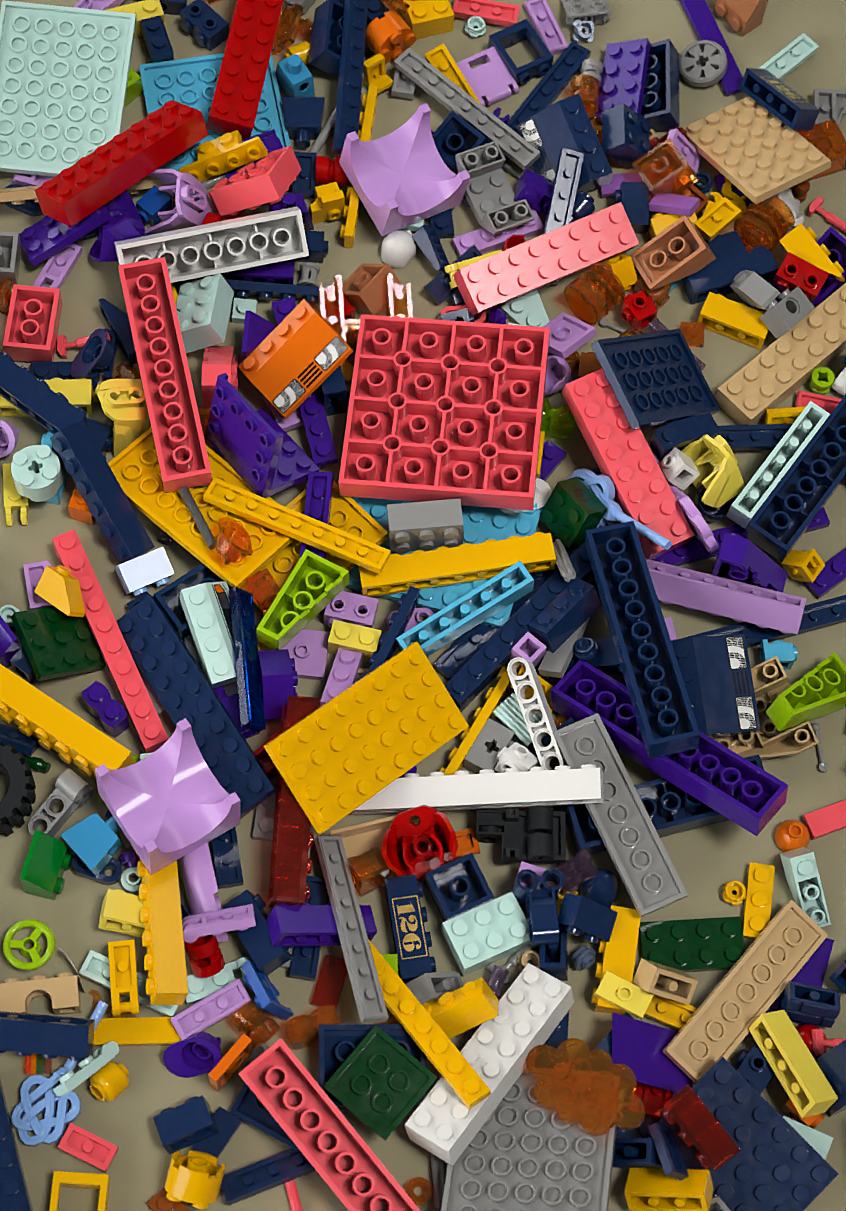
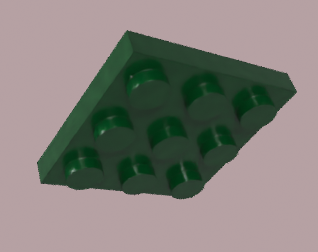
M55 606L14 612L11 616L38 681L100 671L106 666L85 616H68Z
M375 1025L323 1088L380 1138L386 1141L438 1077Z

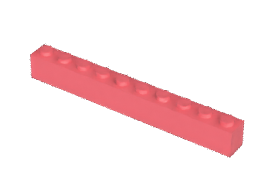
M74 529L53 537L54 548L61 565L69 568L72 571L71 575L79 579L85 609L84 616L144 753L155 752L169 738L76 530Z

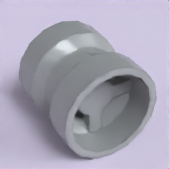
M597 59L584 60L581 66L582 74L580 75L579 84L588 90L598 89L601 86L602 78L600 75L603 72V63Z

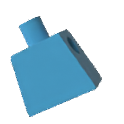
M297 54L277 63V82L287 97H315L313 76Z
M94 813L60 835L95 876L101 872L123 844L115 834L121 827L113 815L104 822L97 813Z

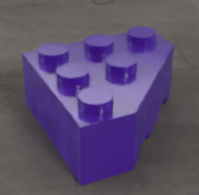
M725 533L711 571V575L782 593L788 574L753 542L736 533Z

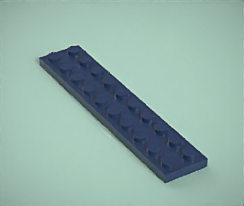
M148 595L116 621L131 656L175 726L181 720L187 719L191 725L199 751L210 771L227 793L232 794L235 792L239 797L241 819L278 789L155 597Z

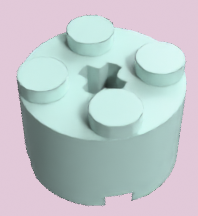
M32 445L23 448L13 455L11 473L16 490L21 496L30 498L31 501L41 502L51 499L56 495L57 490L63 483V475L59 458L49 446Z

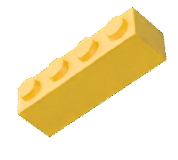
M610 906V909L618 912L609 942L599 941L598 953H602L601 963L597 962L595 978H599L598 987L606 971L630 983L633 981L641 919L636 909ZM593 988L591 1003H596L595 1012L612 1014L613 1012L620 1015L627 1013L594 996L598 988Z

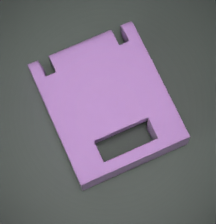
M494 46L456 63L483 107H485V103L482 98H484L488 106H491L511 97L512 92L513 94L519 92L517 83ZM485 60V64L471 69L470 66Z

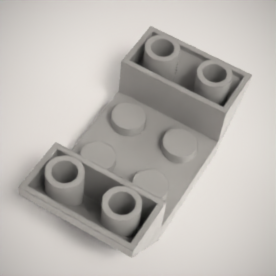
M496 141L456 154L458 173L467 170L471 177L464 195L480 226L495 235L535 220L526 199L515 200V194L502 170L506 159Z

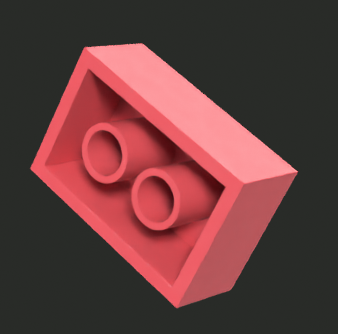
M13 284L3 341L4 353L10 355L13 360L53 362L63 305L60 289Z

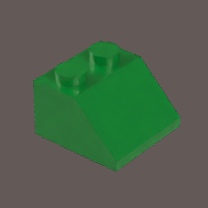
M35 830L20 875V881L25 893L51 900L56 899L57 893H62L65 879L62 877L65 869L69 870L73 858L67 844L42 831Z

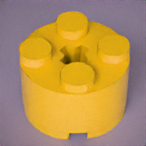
M189 1150L188 1155H180L181 1151H176L172 1155L165 1183L167 1199L174 1202L185 1201L192 1203L198 1209H207L209 1204L214 1203L218 1199L225 1172V1164L222 1163L220 1166L217 1164L218 1158L201 1151Z

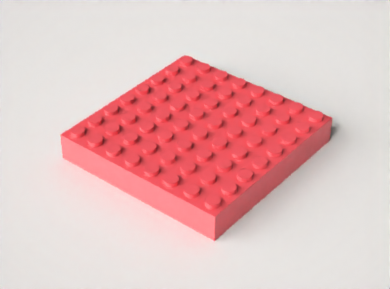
M361 314L338 481L340 496L414 502L460 498L461 505L533 511L550 327Z

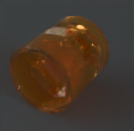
M578 75L570 82V95L573 96L579 93L590 117L598 112L599 82L594 76Z
M254 999L242 1006L230 1019V1022L239 1032H245V1035L252 1039L253 1049L259 1044H265L280 1028L271 1015L265 1016L266 1010H261Z

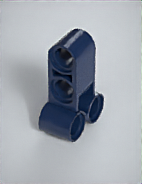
M524 869L517 874L512 891L515 897L526 903L531 945H556L559 942L555 898L559 896L565 878L558 869H547L542 877H538L530 869ZM552 881L557 887H550L546 882ZM527 882L531 888H525L520 883Z

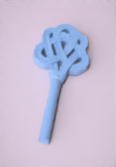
M584 468L574 471L572 476L566 478L578 477L606 506L607 511L597 528L600 525L604 527L607 520L619 521L621 523L634 521L637 533L666 550L671 547L672 542L623 513L619 504L613 501L615 498V487L609 476L604 474L596 475L591 470Z
M101 1000L90 1019L95 1020L94 1032L109 1006ZM68 1057L64 1066L57 1069L49 1079L36 1075L30 1076L23 1082L20 1090L21 1102L14 1108L11 1118L13 1125L18 1128L20 1139L27 1146L35 1147L43 1143L51 1145L59 1142L64 1135L66 1125L75 1121L81 1114L82 1102L76 1093L70 1091L64 1096L58 1097L53 1090L61 1084L58 1079L71 1069L73 1071L78 1061L70 1060ZM40 1085L38 1088H36V1089L31 1093L32 1088H34L35 1086ZM70 1100L72 1103V1107L68 1112V1105ZM56 1103H58L57 1117H55V1114H56ZM45 1111L44 1120H39L38 1116ZM34 1131L36 1135L30 1136L29 1132Z

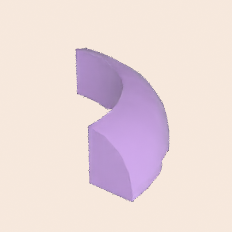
M207 842L179 859L191 915L222 910L219 896L214 897V894H218V887ZM227 932L216 935L218 942L228 941Z

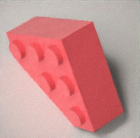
M287 146L269 152L268 156L259 160L256 165L252 162L237 170L238 173L229 179L225 177L218 181L211 189L210 194L221 216L226 214L233 216L247 208L254 210L264 203L275 204L279 202L302 169L292 147Z
M210 346L205 348L201 384L204 419H209L218 375L226 373L228 375L227 381L238 390L239 355H234V346Z

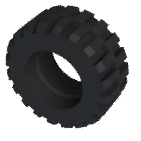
M0 741V774L4 775L9 781V790L0 801V834L5 833L6 836L14 833L12 828L15 826L20 828L25 823L24 816H30L33 811L31 804L35 803L36 786L25 757L21 752L17 753L12 745L7 744L3 746L2 741Z

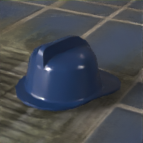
M99 328L95 330L73 360L70 368V374L73 378H82L91 370H103L111 363L117 351V346L107 339V333L104 329Z

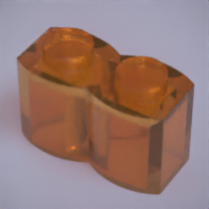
M326 1005L317 1008L310 1015H300L290 1019L285 1024V1034L291 1049H304L313 1044L315 1040H319V1025L341 1024L335 1007L333 1005Z

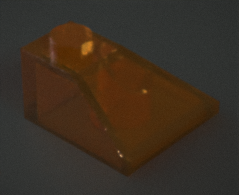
M667 138L632 163V166L652 194H678L698 181L690 165L670 138Z

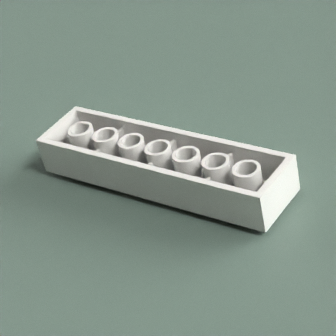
M298 207L114 242L119 265L165 257L170 283L309 256L302 214Z
M528 963L498 1002L499 1016L482 1023L460 1052L489 1087L491 1095L469 1110L441 1076L406 1122L405 1127L409 1139L453 1166L574 1004L572 987Z

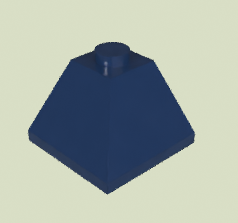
M454 111L450 112L432 135L442 160L456 173H458L456 154L489 143L485 136Z

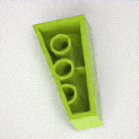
M833 652L826 660L819 663L816 668L809 671L803 678L782 692L766 710V714L779 732L846 708V666L837 653Z

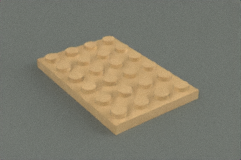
M750 96L679 129L681 134L697 149L701 156L755 204L831 168V160L796 130L791 129Z

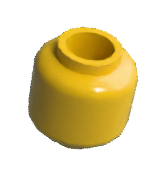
M109 1061L90 1076L91 1085L89 1089L100 1101H114L128 1088L129 1079L127 1076L129 1072L123 1064Z

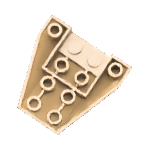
M777 656L751 669L761 731L713 739L743 758L759 754L760 759L796 755L820 744L809 721L779 732L766 714V710L776 698L791 686Z

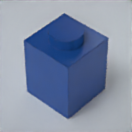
M153 186L136 202V208L143 223H148L153 227L162 221L158 216V212L172 210V201L164 192Z

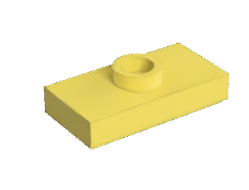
M606 971L594 996L642 1020L654 995Z

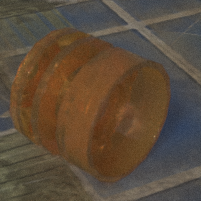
M772 196L758 204L751 202L748 209L743 211L741 216L735 220L733 227L734 231L739 233L744 246L752 250L757 246H763L772 252L775 246L779 244V240L793 228L795 219L791 209L781 199Z
M601 263L591 265L581 274V277L576 278L564 288V297L569 308L580 320L589 325H595L608 315V311L615 309L617 305L625 300L626 296L624 287L615 273Z

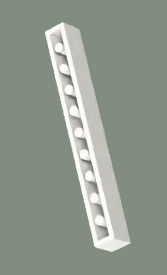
M594 764L581 765V769H571L570 766H556L555 770H545L544 767H532L530 771L520 772L518 768L505 769V773H495L494 770L485 769L480 770L479 774H469V771H455L454 775L444 776L443 772H431L426 777H419V774L408 773L404 774V778H398L352 811L351 814L400 813L421 805L436 808L438 811L604 803L603 772L600 768H596Z

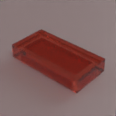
M328 954L325 955L311 1000L312 1006L336 1012L348 974L345 959Z

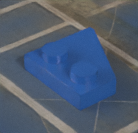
M247 961L241 966L245 974L243 979L247 986L254 991L256 995L254 1000L261 1010H267L284 1020L294 1015L290 1007L287 1008L280 1004L277 998L280 993L271 983L268 976L258 970L255 963Z

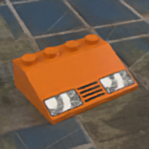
M303 299L238 367L251 383L287 419L343 363L353 350L319 311Z

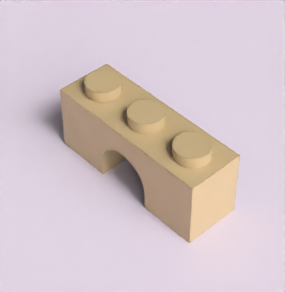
M60 973L54 978L38 975L31 977L27 981L10 978L4 980V983H0V1011L28 1014L30 1002L38 996H46L52 1000V1009L55 1015L81 1012L79 979L77 975L72 973Z

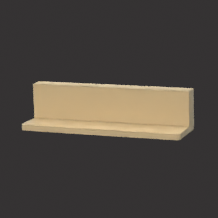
M396 815L332 830L329 832V836L342 837L348 861L382 853L384 834L390 828L391 822ZM413 815L410 817V820L415 825H418L420 818Z

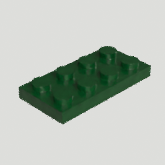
M741 916L640 922L641 958L681 970L685 973L730 970L745 952Z

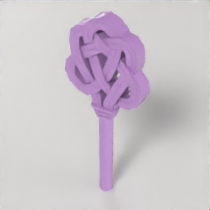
M654 455V457H655V459H656V461H657V463H658V465H659L660 462L658 461V459H657L656 456ZM667 480L697 539L702 542L708 552L712 553L720 547L714 538V534L692 500L683 491H680L677 486Z

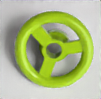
M35 919L17 922L7 931L3 940V952L6 959L11 965L21 970H35L44 966L51 959L55 950V937L52 930L45 923ZM26 927H35L30 937H26L23 940H12L19 930ZM44 933L48 946L45 954L40 958L39 955L42 948L38 939ZM28 943H34L32 949L25 948ZM11 949H20L21 954L27 959H32L33 962L18 960L13 955Z

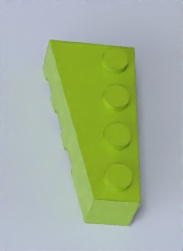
M306 549L256 628L257 641L275 650H281L349 584V571Z

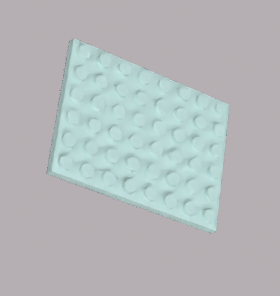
M2 0L0 11V171L56 177L62 170L71 167L79 159L94 152L97 147L106 144L114 136L121 134L137 20L136 14Z

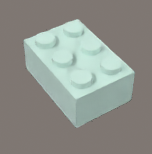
M221 273L180 285L176 310L186 353L224 343L234 291Z
M513 892L442 923L441 932L463 977L506 958L531 944L528 922Z

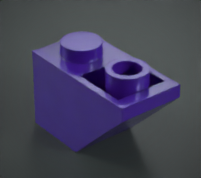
M526 169L515 184V200L526 199L530 208L547 216L553 186L545 177Z

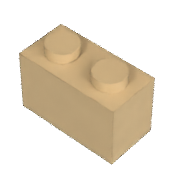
M641 958L632 983L649 993L689 1005L698 980L681 970Z

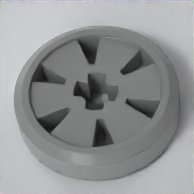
M700 40L691 43L682 51L679 57V70L682 78L688 84L695 87H708L722 79L727 70L728 62L724 49L718 43L710 40ZM705 61L706 66L701 67L700 62Z

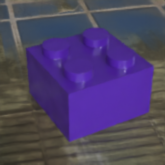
M288 649L258 651L259 695L264 719L293 718L294 708L298 707V694L295 686H298L297 671H295L294 658H290Z

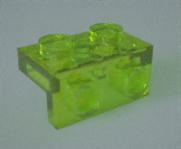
M548 398L544 399L541 431H545L546 440L557 437L565 438L573 433L576 421L568 405L552 409Z

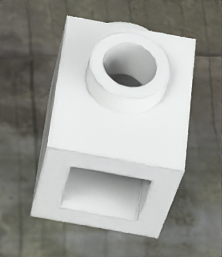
M676 447L659 463L667 480L683 491L700 475L691 457Z

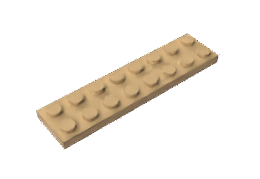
M792 899L788 900L662 1052L696 1083L722 1056L726 1060L750 1032V1026L761 1014L768 1010L785 989L787 983L795 977L828 934Z

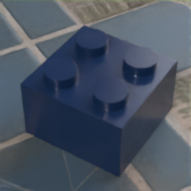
M624 103L603 111L602 148L604 153L627 169L649 162L651 151L649 136L651 127L649 121Z
M473 853L425 874L424 882L444 922L495 898Z

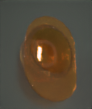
M221 517L218 523L219 534L215 540L214 547L220 554L223 564L228 565L230 562L238 563L247 555H253L251 539L245 528L232 518Z

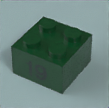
M573 477L557 482L540 513V519L570 549L580 546L585 542L586 530L597 528L607 508L578 477Z

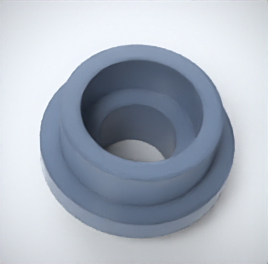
M587 946L580 947L572 956L574 967L577 970L590 968L595 962V950Z

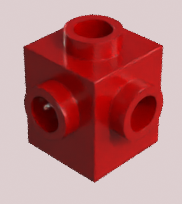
M643 290L636 294L631 293L624 298L621 316L626 323L629 322L635 332L655 323L658 310L653 299L650 296L647 297Z

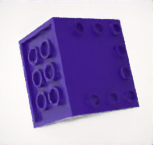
M226 373L218 375L205 439L257 495L267 498L308 480L309 472L320 471V468L263 408L256 411L227 381L228 375Z

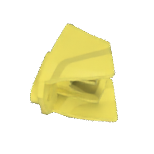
M109 379L97 385L93 400L94 402H100L104 414L114 421L112 453L116 457L151 427L141 379Z
M708 434L703 435L699 440L690 443L682 450L683 453L691 457L700 473L692 484L696 489L701 485L705 487L706 492L701 499L703 503L719 508L740 494L745 488L743 478L737 466L739 463L729 444L720 435H717L714 439Z

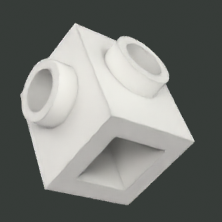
M515 742L509 748L505 746L497 755L499 761L494 770L498 773H505L504 770L508 768H518L520 772L530 771V768L537 766L539 759L529 752L526 747Z

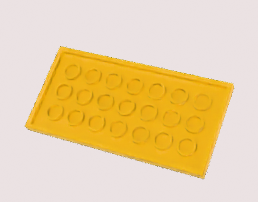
M151 427L108 463L129 502L223 581H226L235 591H238L295 540L205 502L203 495L210 485L207 484L188 489L218 544L216 548L209 549L179 490L164 492ZM206 446L212 480L215 477L256 494L223 458ZM270 496L266 498V499H268V500H271V501L277 503V502L274 501Z
M416 641L264 745V748L316 832L321 834L461 733L469 725Z

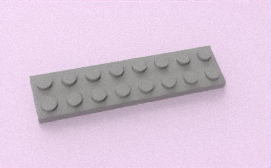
M594 714L552 732L566 766H570L571 769H581V765L594 764L596 768H600L603 772L604 803L585 805L640 918L686 898L688 894L599 714Z

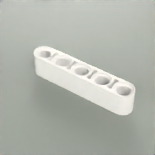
M514 658L508 663L507 671L540 765L545 770H552L550 768V761L552 758L557 757L560 762L559 766H566L552 733L557 728L535 667L527 659ZM524 663L526 671L522 676H518L516 672L517 666ZM532 686L534 696L527 700L525 690ZM537 710H541L543 718L539 723H535L533 720V714ZM548 733L551 736V743L544 747L541 739L544 734Z

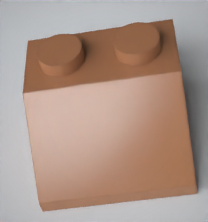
M362 263L334 293L342 292L350 305L360 315H377L383 310V306L397 295V291L403 285L389 264Z

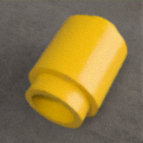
M304 41L286 48L285 54H283L284 59L297 54L305 65L309 64L311 42Z

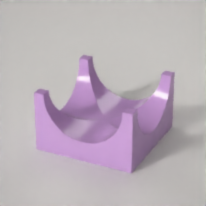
M427 103L420 105L415 114L404 125L379 139L359 141L355 131L346 135L339 164L381 236L460 205L471 178L467 170L458 174L453 173L439 155L431 133V109Z
M186 718L177 723L172 736L159 749L143 760L120 769H108L105 764L95 768L99 795L151 875L240 824L239 797L235 792L232 794L227 793L216 780L199 751L191 725Z

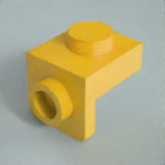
M378 53L364 61V84L368 87L369 85L378 86V94L393 86V80L386 75L385 57L382 54Z

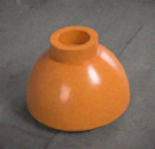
M794 819L783 821L776 828L774 834L777 846L784 852L801 847L807 848L810 840L807 827L802 822Z

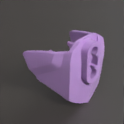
M157 169L149 174L160 179L166 185L159 187V190L167 191L171 198H176V207L171 211L158 212V216L163 222L146 229L145 235L199 226L208 212L214 213L207 189L193 175L178 172L175 169Z

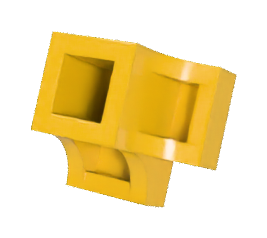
M337 182L315 187V202L309 205V214L313 224L327 220L333 221L343 217L345 197L343 191L339 189Z

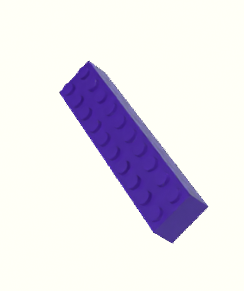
M579 660L551 689L550 708L568 719L572 717L575 722L598 713L617 750L755 836H758L786 803L788 791L786 783L700 732L698 749L648 759L627 687L585 661Z

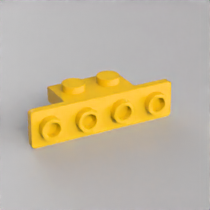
M236 130L198 145V161L178 168V172L189 173L199 182H203L268 156V150L260 137L242 142V136Z

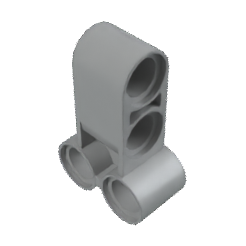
M71 769L65 770L55 783L56 789L28 823L29 832L34 836L39 824L47 822V829L44 833L54 837L79 806H84L91 799L95 789ZM59 802H63V810L60 813H54V806Z

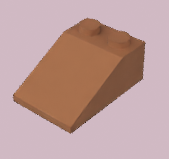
M716 0L714 9L720 17H723L730 24L734 31H737L743 37L762 24L768 0Z
M686 215L682 216L630 255L634 265L651 291L697 273L716 259L697 227Z

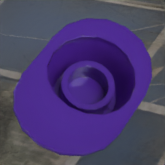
M197 1032L188 1039L168 1046L164 1051V1064L171 1073L183 1078L210 1073L223 1058L220 1051L221 1039L206 1032Z

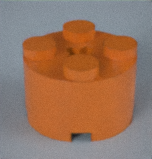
M396 11L385 12V17L381 19L376 17L366 28L365 44L375 55L378 53L382 54L385 57V63L395 61L398 55H401L417 40L413 30Z

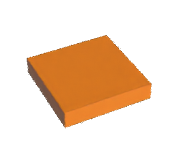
M243 1033L208 1074L210 1085L219 1092L251 1055L253 1052L252 1039Z

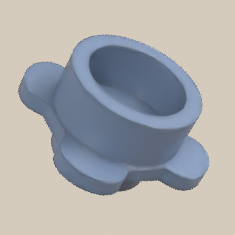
M574 21L575 34H573V39L577 42L580 40H586L588 43L592 42L594 39V23L592 21Z

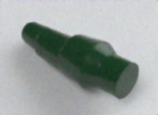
M24 756L31 769L45 773L49 772L51 768L50 763L45 762L42 758Z

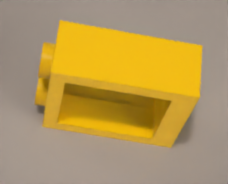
M54 1171L49 1211H58L61 1187L100 1189L98 1211H107L111 1181L109 1175Z

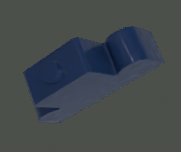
M732 231L717 235L710 242L704 239L716 259L697 273L685 277L683 286L691 305L706 301L709 292L723 296L734 293L735 291L730 285L734 282V277L741 271H754L767 282H771L779 268L769 249L757 246L748 253L739 233Z

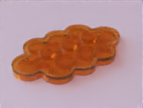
M569 1038L563 1041L557 1049L549 1045H538L528 1053L526 1066L530 1074L537 1079L534 1087L536 1100L546 1109H556L559 1117L565 1123H580L588 1134L602 1136L608 1133L614 1125L627 1130L634 1129L643 1122L645 1106L642 1100L634 1094L637 1079L632 1069L624 1064H614L611 1056L606 1051L601 1049L590 1051L588 1045L583 1040Z

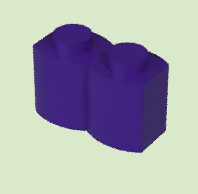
M95 681L82 691L87 711L94 718L100 720L101 726L107 734L116 738L129 728L126 710L118 701L111 698L109 690L102 683Z

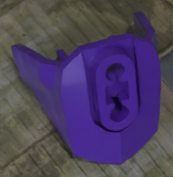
M127 190L105 204L112 218L99 226L98 239L90 250V258L94 261H118L114 242L147 236L145 235L146 229L140 214Z

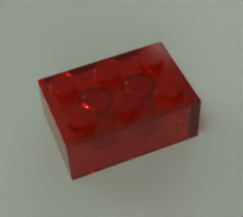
M683 1084L660 1103L663 1108L660 1114L669 1125L675 1123L680 1130L677 1133L678 1137L686 1146L694 1147L697 1151L694 1157L706 1170L710 1168L717 1171L741 1151L689 1084Z

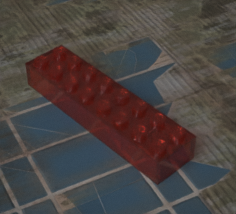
M288 695L282 706L280 734L321 707L319 706V698ZM277 770L276 788L278 790L275 796L267 907L274 908L280 904L302 906L306 900H309L310 884H306V878L312 869V858H308V852L313 847L314 833L310 832V820Z

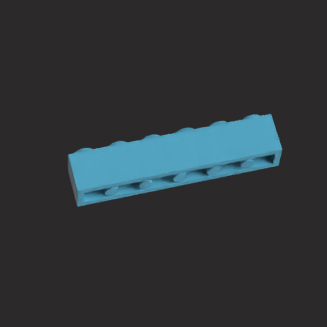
M518 561L397 637V649L400 652L417 641L428 657L533 591L534 579L522 562Z

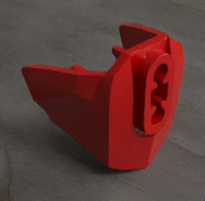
M421 805L396 815L391 822L390 828L384 834L382 856L388 868L394 871L398 877L416 874V879L425 880L427 872L450 863L457 858L458 842L455 831L445 813L438 812L436 808ZM416 815L420 818L418 825L411 822V816ZM424 841L427 845L420 846L419 843Z

